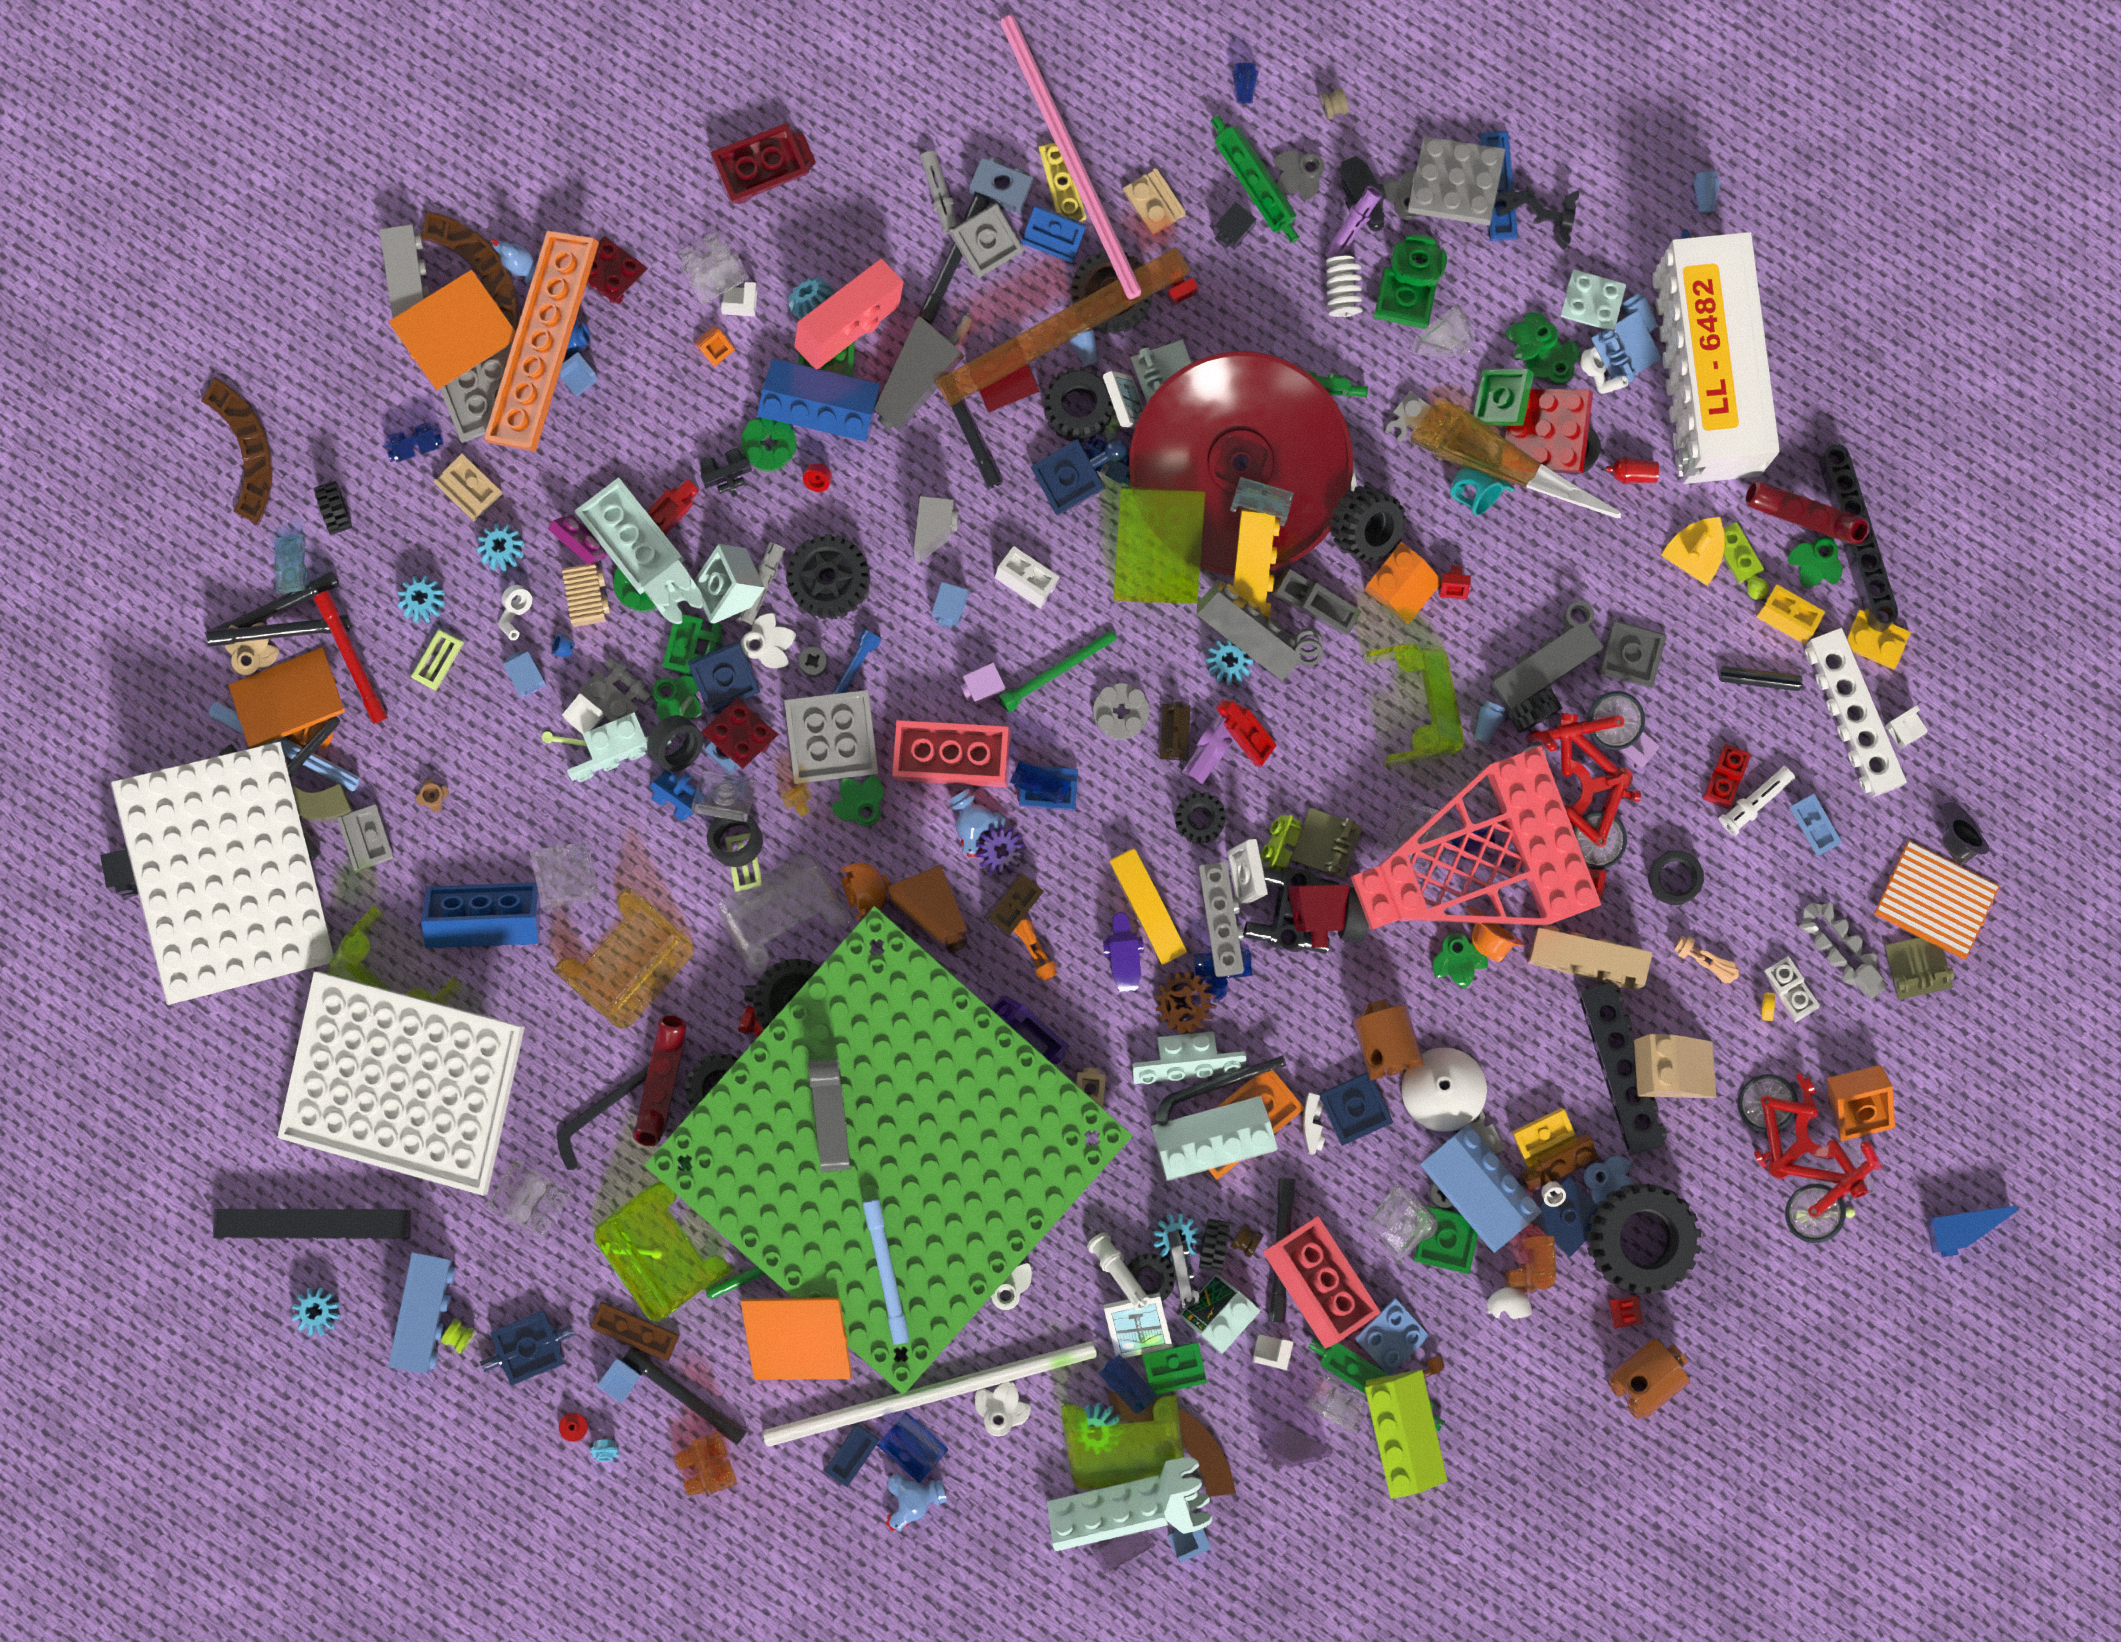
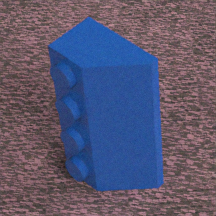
M772 358L762 389L757 416L866 442L870 436L875 413L874 408L877 404L881 383L827 370H816L814 367Z
M539 882L426 887L421 920L425 948L441 949L445 947L539 944Z

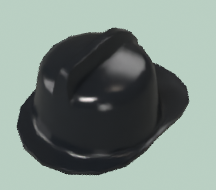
M1952 802L1945 803L1942 806V815L1947 828L1942 837V844L1957 864L1963 865L1977 854H1987L1989 852V845L1982 837L1975 821L1958 804Z

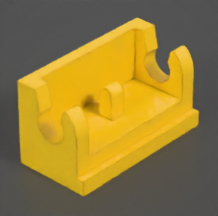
M1776 584L1767 597L1764 606L1759 611L1757 618L1799 642L1806 644L1814 634L1825 611Z

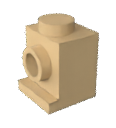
M1083 1068V1073L1077 1072L1076 1085L1084 1092L1087 1084L1094 1085L1096 1091L1089 1096L1103 1108L1106 1075L1100 1074V1069Z

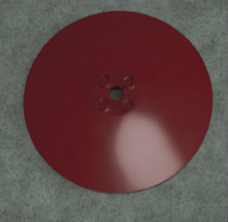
M1253 351L1223 352L1196 360L1170 376L1151 396L1138 419L1132 437L1129 459L1130 481L1141 515L1151 531L1164 546L1188 563L1215 573L1234 575L1241 509L1275 512V519H1280L1279 536H1273L1272 547H1277L1276 564H1270L1269 572L1305 556L1333 528L1330 525V519L1334 518L1333 509L1338 507V500L1341 497L1344 498L1346 496L1345 493L1351 488L1353 476L1352 443L1346 422L1336 402L1329 392L1308 372L1289 361L1265 353ZM1244 454L1248 457L1249 465L1246 469L1238 470L1234 467L1233 459L1236 455Z

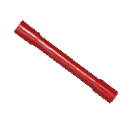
M329 590L314 596L316 605L323 619L327 622L358 688L363 705L372 724L374 725L387 719L386 711L368 679L339 617V611Z

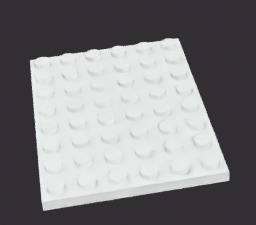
M281 742L111 782L166 1005L335 962Z
M314 972L278 1138L479 1195H487L525 1026L323 972Z

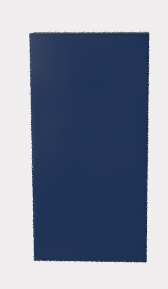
M856 1423L824 1472L848 1487L880 1439Z

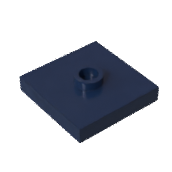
M739 640L687 662L709 714L728 707L736 698L742 701L761 692Z
M1368 1072L1318 1094L1341 1146L1394 1123L1375 1081H1370Z
M1567 1177L1560 1184L1566 1193L1564 1202L1558 1206L1551 1207L1543 1201L1539 1206L1542 1212L1532 1222L1564 1254L1571 1257L1586 1241V1231H1591L1592 1224L1588 1223L1591 1215L1596 1214L1597 1209L1595 1207L1597 1204L1570 1177ZM1554 1190L1551 1194L1555 1196L1557 1193Z

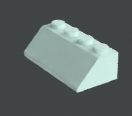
M1261 1096L1171 1120L1164 1126L1157 1124L1151 1126L1166 1181L1278 1150Z

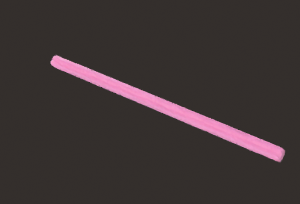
M1013 15L1003 17L1001 19V26L1126 296L1129 299L1141 295V288L1017 21Z

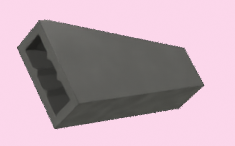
M920 316L915 320L874 408L880 414L877 420L888 430L895 427L900 432L941 385L943 380L965 357L961 351Z

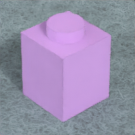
M994 663L963 676L964 685L960 686L966 700L972 699L975 706L996 697L998 693L1005 690V686Z

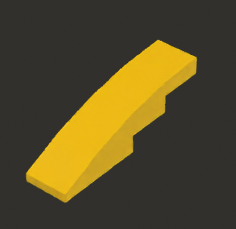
M1135 848L1110 859L1109 862L1160 963L1164 965L1187 953Z

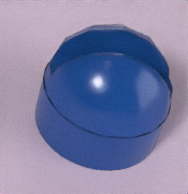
M561 633L557 634L552 643L551 653L559 657H569L573 653L570 647L575 646L573 639Z

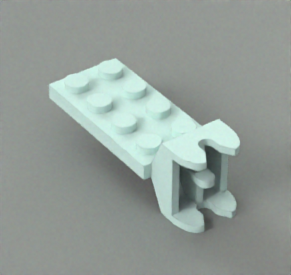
M619 477L575 510L577 516L637 592L641 594L645 591L656 608L668 621L674 624L682 623V612L678 608V604L682 600L687 601L692 607L701 609L703 606V596L685 567L681 564L685 560Z
M1193 1458L1169 1460L1165 1462L1160 1478L1158 1475L1047 1501L1054 1550L1059 1551L1168 1525L1167 1521L1183 1534L1208 1526L1213 1520L1212 1514L1205 1512L1192 1513L1193 1510L1202 1508L1210 1502L1207 1494L1197 1492L1202 1486L1201 1479L1193 1477L1183 1479L1182 1475L1191 1473L1198 1468V1461Z

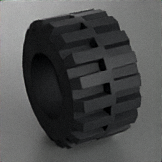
M1074 367L1068 368L1067 373L1061 371L1057 374L1056 379L1052 378L1049 382V388H1046L1044 400L1045 418L1048 419L1050 428H1054L1058 436H1066L1068 441L1076 438L1084 442V438L1088 437L1092 440L1096 437L1097 433L1101 435L1105 431L1106 425L1108 426L1111 421L1113 403L1103 375L1097 376V371L1093 369L1088 372L1085 371L1086 367H1080L1076 371H1074ZM1074 391L1086 392L1093 397L1095 409L1088 416L1073 417L1062 407L1065 396Z
M1364 485V487L1357 486L1354 488V491H1347L1345 493L1346 496L1338 500L1339 505L1337 508L1334 507L1332 512L1334 518L1330 519V525L1333 526L1330 530L1331 536L1335 537L1333 541L1336 545L1340 546L1339 548L1364 561L1375 562L1378 558L1381 560L1386 558L1388 552L1391 554L1394 552L1395 545L1400 544L1402 541L1400 539L1401 535L1405 534L1406 528L1403 526L1407 522V518L1403 515L1405 512L1404 507L1400 505L1401 502L1398 499L1370 485ZM1371 518L1370 524L1365 529L1367 522Z
M715 1053L713 1056L703 1057L702 1061H698L694 1065L695 1067L692 1071H689L688 1081L685 1083V1095L692 1111L705 1098L707 1081L715 1074L727 1073L739 1058L728 1053L727 1055Z

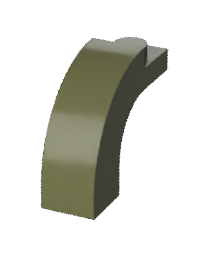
M290 778L299 818L314 822H329L337 820L339 816L342 817L354 812L345 789L341 784L321 792L311 793L296 788Z

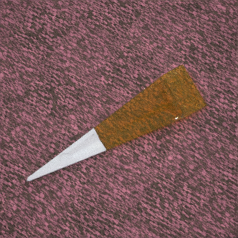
M1439 397L1410 436L1412 444L1434 452L1435 457L1484 472L1488 475L1615 518H1621L1619 510L1548 469L1490 429L1463 407Z

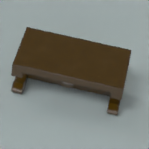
M1019 873L983 918L998 927L1002 933L1010 935L1044 890L1023 873Z

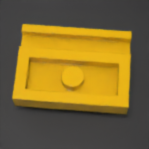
M1859 610L1846 639L1852 652L1894 670L1897 667L1911 632L1894 624L1885 631L1873 630L1867 622L1865 612Z
M1563 1108L1511 1132L1527 1169L1538 1161V1156L1576 1138Z

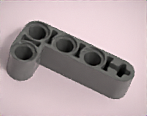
M839 1058L809 1060V1076L813 1093L821 1172L851 1170Z

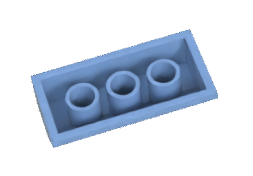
M1469 1124L1420 1164L1493 1253L1511 1240L1542 1212L1534 1200L1520 1186Z
M418 1253L411 1254L388 1367L430 1374L431 1369H436L439 1352H435L437 1340H442L445 1324L441 1323L442 1313L448 1312L451 1299L450 1295H446L448 1284H453L456 1276V1267L452 1266V1260Z

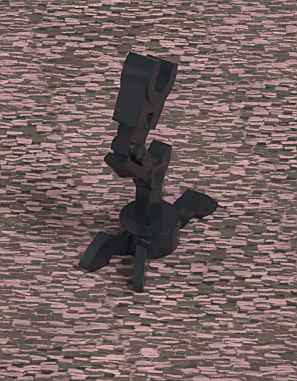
M1526 186L1525 191L1515 192L1513 190L1496 195L1495 203L1502 202L1505 206L1504 209L1498 211V217L1506 216L1523 204H1527L1537 215L1533 220L1534 224L1542 223L1545 220L1560 223L1559 230L1561 231L1555 237V240L1561 249L1565 250L1567 244L1571 242L1569 234L1572 232L1575 220V201H1578L1579 191H1574L1564 198V201L1561 203L1564 208L1562 213L1544 209L1535 198V193L1528 186Z

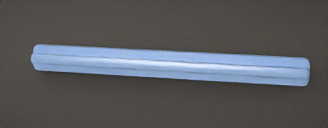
M218 702L211 706L208 713L211 718L244 734L240 720L237 719V712ZM284 737L265 744L281 742L284 756L291 760L303 748ZM315 753L303 764L306 768L337 784H341L350 791H355L360 783V778L357 775Z

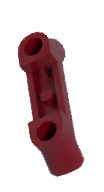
M1761 481L1752 483L1747 490L1745 497L1747 506L1771 517L1850 544L1862 543L1869 533V522L1862 516L1851 514Z
M675 1015L663 1016L658 1021L648 1074L637 1121L633 1130L634 1140L643 1146H657L668 1123L670 1105L685 1048L687 1027L685 1020Z

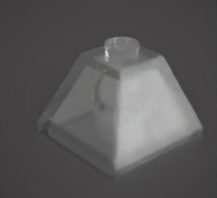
M1457 303L1414 337L1410 352L1413 355L1453 359L1456 355L1463 357L1474 347L1472 343L1476 335L1459 304Z

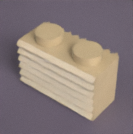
M595 563L562 569L570 620L573 627L606 622L605 614L610 613L608 597H602L601 587L606 586L603 569L598 570Z

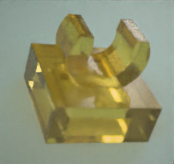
M805 783L780 794L786 809L794 806L800 817L810 813L805 800L811 798L812 795Z

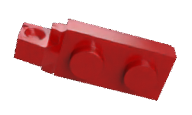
M687 479L679 489L675 487L670 491L667 489L647 510L648 515L664 535L690 510L689 508L693 505L691 501L699 490Z
M1222 699L1216 709L1226 719L1223 723L1224 726L1227 727V731L1255 766L1262 767L1276 748V743L1249 709L1239 704L1236 705L1232 700L1225 701Z

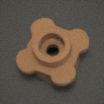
M426 780L423 782L420 794L416 796V802L421 806L426 805L430 807L433 812H439L442 809L441 804L444 798L449 795V790L445 786L440 787L434 784L433 780ZM431 793L435 794L434 798H430Z

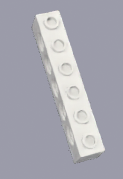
M1840 628L1811 639L1806 644V658L1817 669V684L1821 690H1825L1829 698L1826 701L1828 710L1832 716L1836 715L1840 724V726H1837L1838 734L1843 742L1847 741L1851 750L1848 752V757L1852 766L1859 769L1862 776L1859 778V783L1865 794L1869 793L1870 798L1903 786L1907 781L1843 629ZM1826 657L1835 658L1838 662V668H1829L1826 664ZM1838 682H1843L1848 686L1849 693L1847 695L1838 692L1836 688ZM1848 708H1854L1859 712V720L1854 721L1849 718L1847 714ZM1859 734H1866L1870 738V746L1866 747L1859 743ZM1871 759H1875L1881 764L1880 772H1874L1870 769L1869 761Z

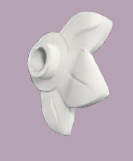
M773 613L765 614L754 621L752 631L743 636L741 646L747 657L759 659L764 666L769 668H782L788 665L787 657L783 651L792 645L796 634L790 629L776 627ZM753 640L760 642V647L757 650L750 648V643Z
M1029 1263L1016 1267L990 1297L997 1308L1010 1310L1018 1304L1020 1293L1028 1289L1031 1283L1032 1270ZM1007 1290L1011 1293L1009 1301L1001 1300L1000 1294L1002 1291Z
M1012 1381L1002 1383L995 1389L994 1393L985 1388L978 1389L976 1392V1411L984 1418L986 1431L993 1436L1007 1434L1012 1426L1022 1425L1030 1415L1031 1405L1018 1402V1390ZM1001 1417L1004 1422L1001 1425H996L993 1419Z

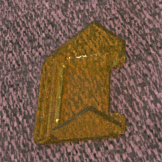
M626 886L621 891L616 902L618 910L626 917L583 965L574 958H564L552 969L558 977L618 1028L631 1026L691 959L694 952L692 942L629 886Z

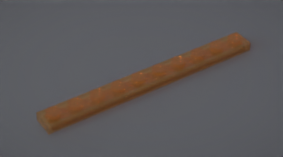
M1177 247L1133 271L1141 288L1140 296L1133 299L1127 298L1118 279L936 380L935 384L949 407L955 405L1190 274V269Z

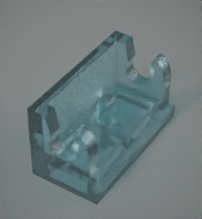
M1240 477L1230 511L1236 512L1237 507L1241 506L1280 518L1279 525L1284 526L1294 493Z

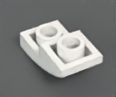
M1789 956L1764 971L1795 1023L1819 1008V1003L1805 985L1803 976Z
M1308 1093L1303 1113V1135L1307 1153L1314 1155L1316 1149L1322 1150L1326 1134L1321 1133L1323 1126L1312 1123L1313 1119H1319L1323 1104L1318 1103L1320 1096Z

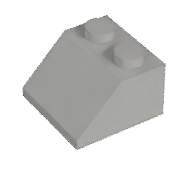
M920 496L914 544L915 562L921 563L951 539L952 531H958L959 509L954 508V500Z

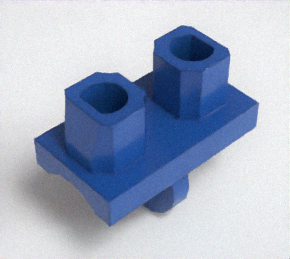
M664 770L649 787L653 790L651 800L658 805H665L668 801L675 805L674 816L681 821H685L689 816L691 817L704 804L706 798L689 784L692 779V775L686 773L681 778L675 773L671 774Z

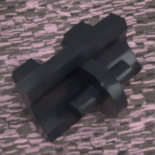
M739 448L725 452L729 465L721 469L718 468L714 457L701 461L703 474L701 479L705 489L727 482L717 486L719 494L730 490L732 497L738 496L737 487L745 485L743 477L735 480L732 479L752 471L748 458H744Z

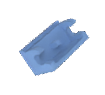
M1815 794L1789 807L1817 856L1842 844Z

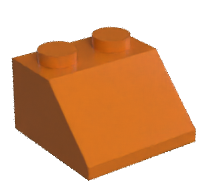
M1401 542L1369 581L1364 591L1409 625L1440 586L1441 579L1422 557Z
M1882 1065L1827 1078L1828 1099L1840 1141L1895 1128L1893 1086Z

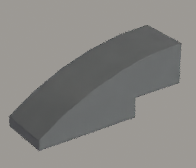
M1283 569L1273 585V591L1269 593L1287 605L1344 635L1350 634L1362 612L1323 586L1310 582L1291 569Z

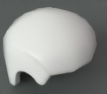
M1505 1287L1497 1290L1491 1295L1486 1304L1487 1312L1493 1314L1496 1318L1500 1317L1502 1311H1506L1512 1319L1526 1317L1533 1313L1527 1294L1515 1287Z

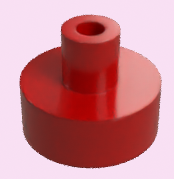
M823 463L809 465L803 475L804 485L814 492L826 491L832 481V473Z
M569 1413L560 1420L559 1433L565 1440L577 1442L586 1436L588 1422L581 1414Z

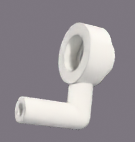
M1595 347L1587 349L1582 353L1581 367L1589 376L1594 377L1599 393L1604 394L1628 386V380L1625 376L1606 381L1604 375L1606 368Z
M521 585L510 586L502 595V604L506 609L498 622V626L510 640H516L519 637V632L511 624L514 616L525 613L532 604L531 594ZM518 595L517 599L512 601L513 597Z

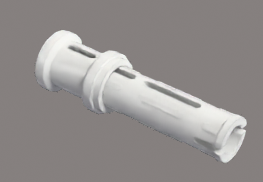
M1783 766L1747 799H1739L1736 802V806L1726 815L1722 814L1719 817L1720 823L1731 835H1738L1739 829L1749 820L1754 821L1758 815L1757 811L1773 799L1791 781L1793 782L1795 776L1787 767ZM1775 783L1777 784V785H1776L1770 792H1768L1764 797H1761V795H1762L1764 792H1766L1772 785H1774ZM1738 815H1741L1739 819L1734 820Z
M1100 1233L1093 1237L1087 1245L1088 1250L1091 1253H1095L1098 1257L1100 1267L1104 1271L1111 1273L1133 1304L1135 1310H1142L1143 1307L1140 1304V1300L1146 1307L1151 1299L1124 1264L1123 1253L1115 1249L1108 1233Z

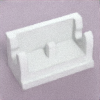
M1015 546L1012 547L998 566L995 575L998 581L1040 609L1046 602L1050 592L1052 593L1060 578Z

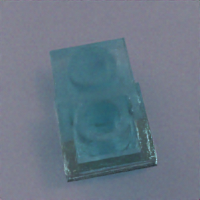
M303 534L276 538L275 580L278 594L306 589L307 567L304 563L306 540Z

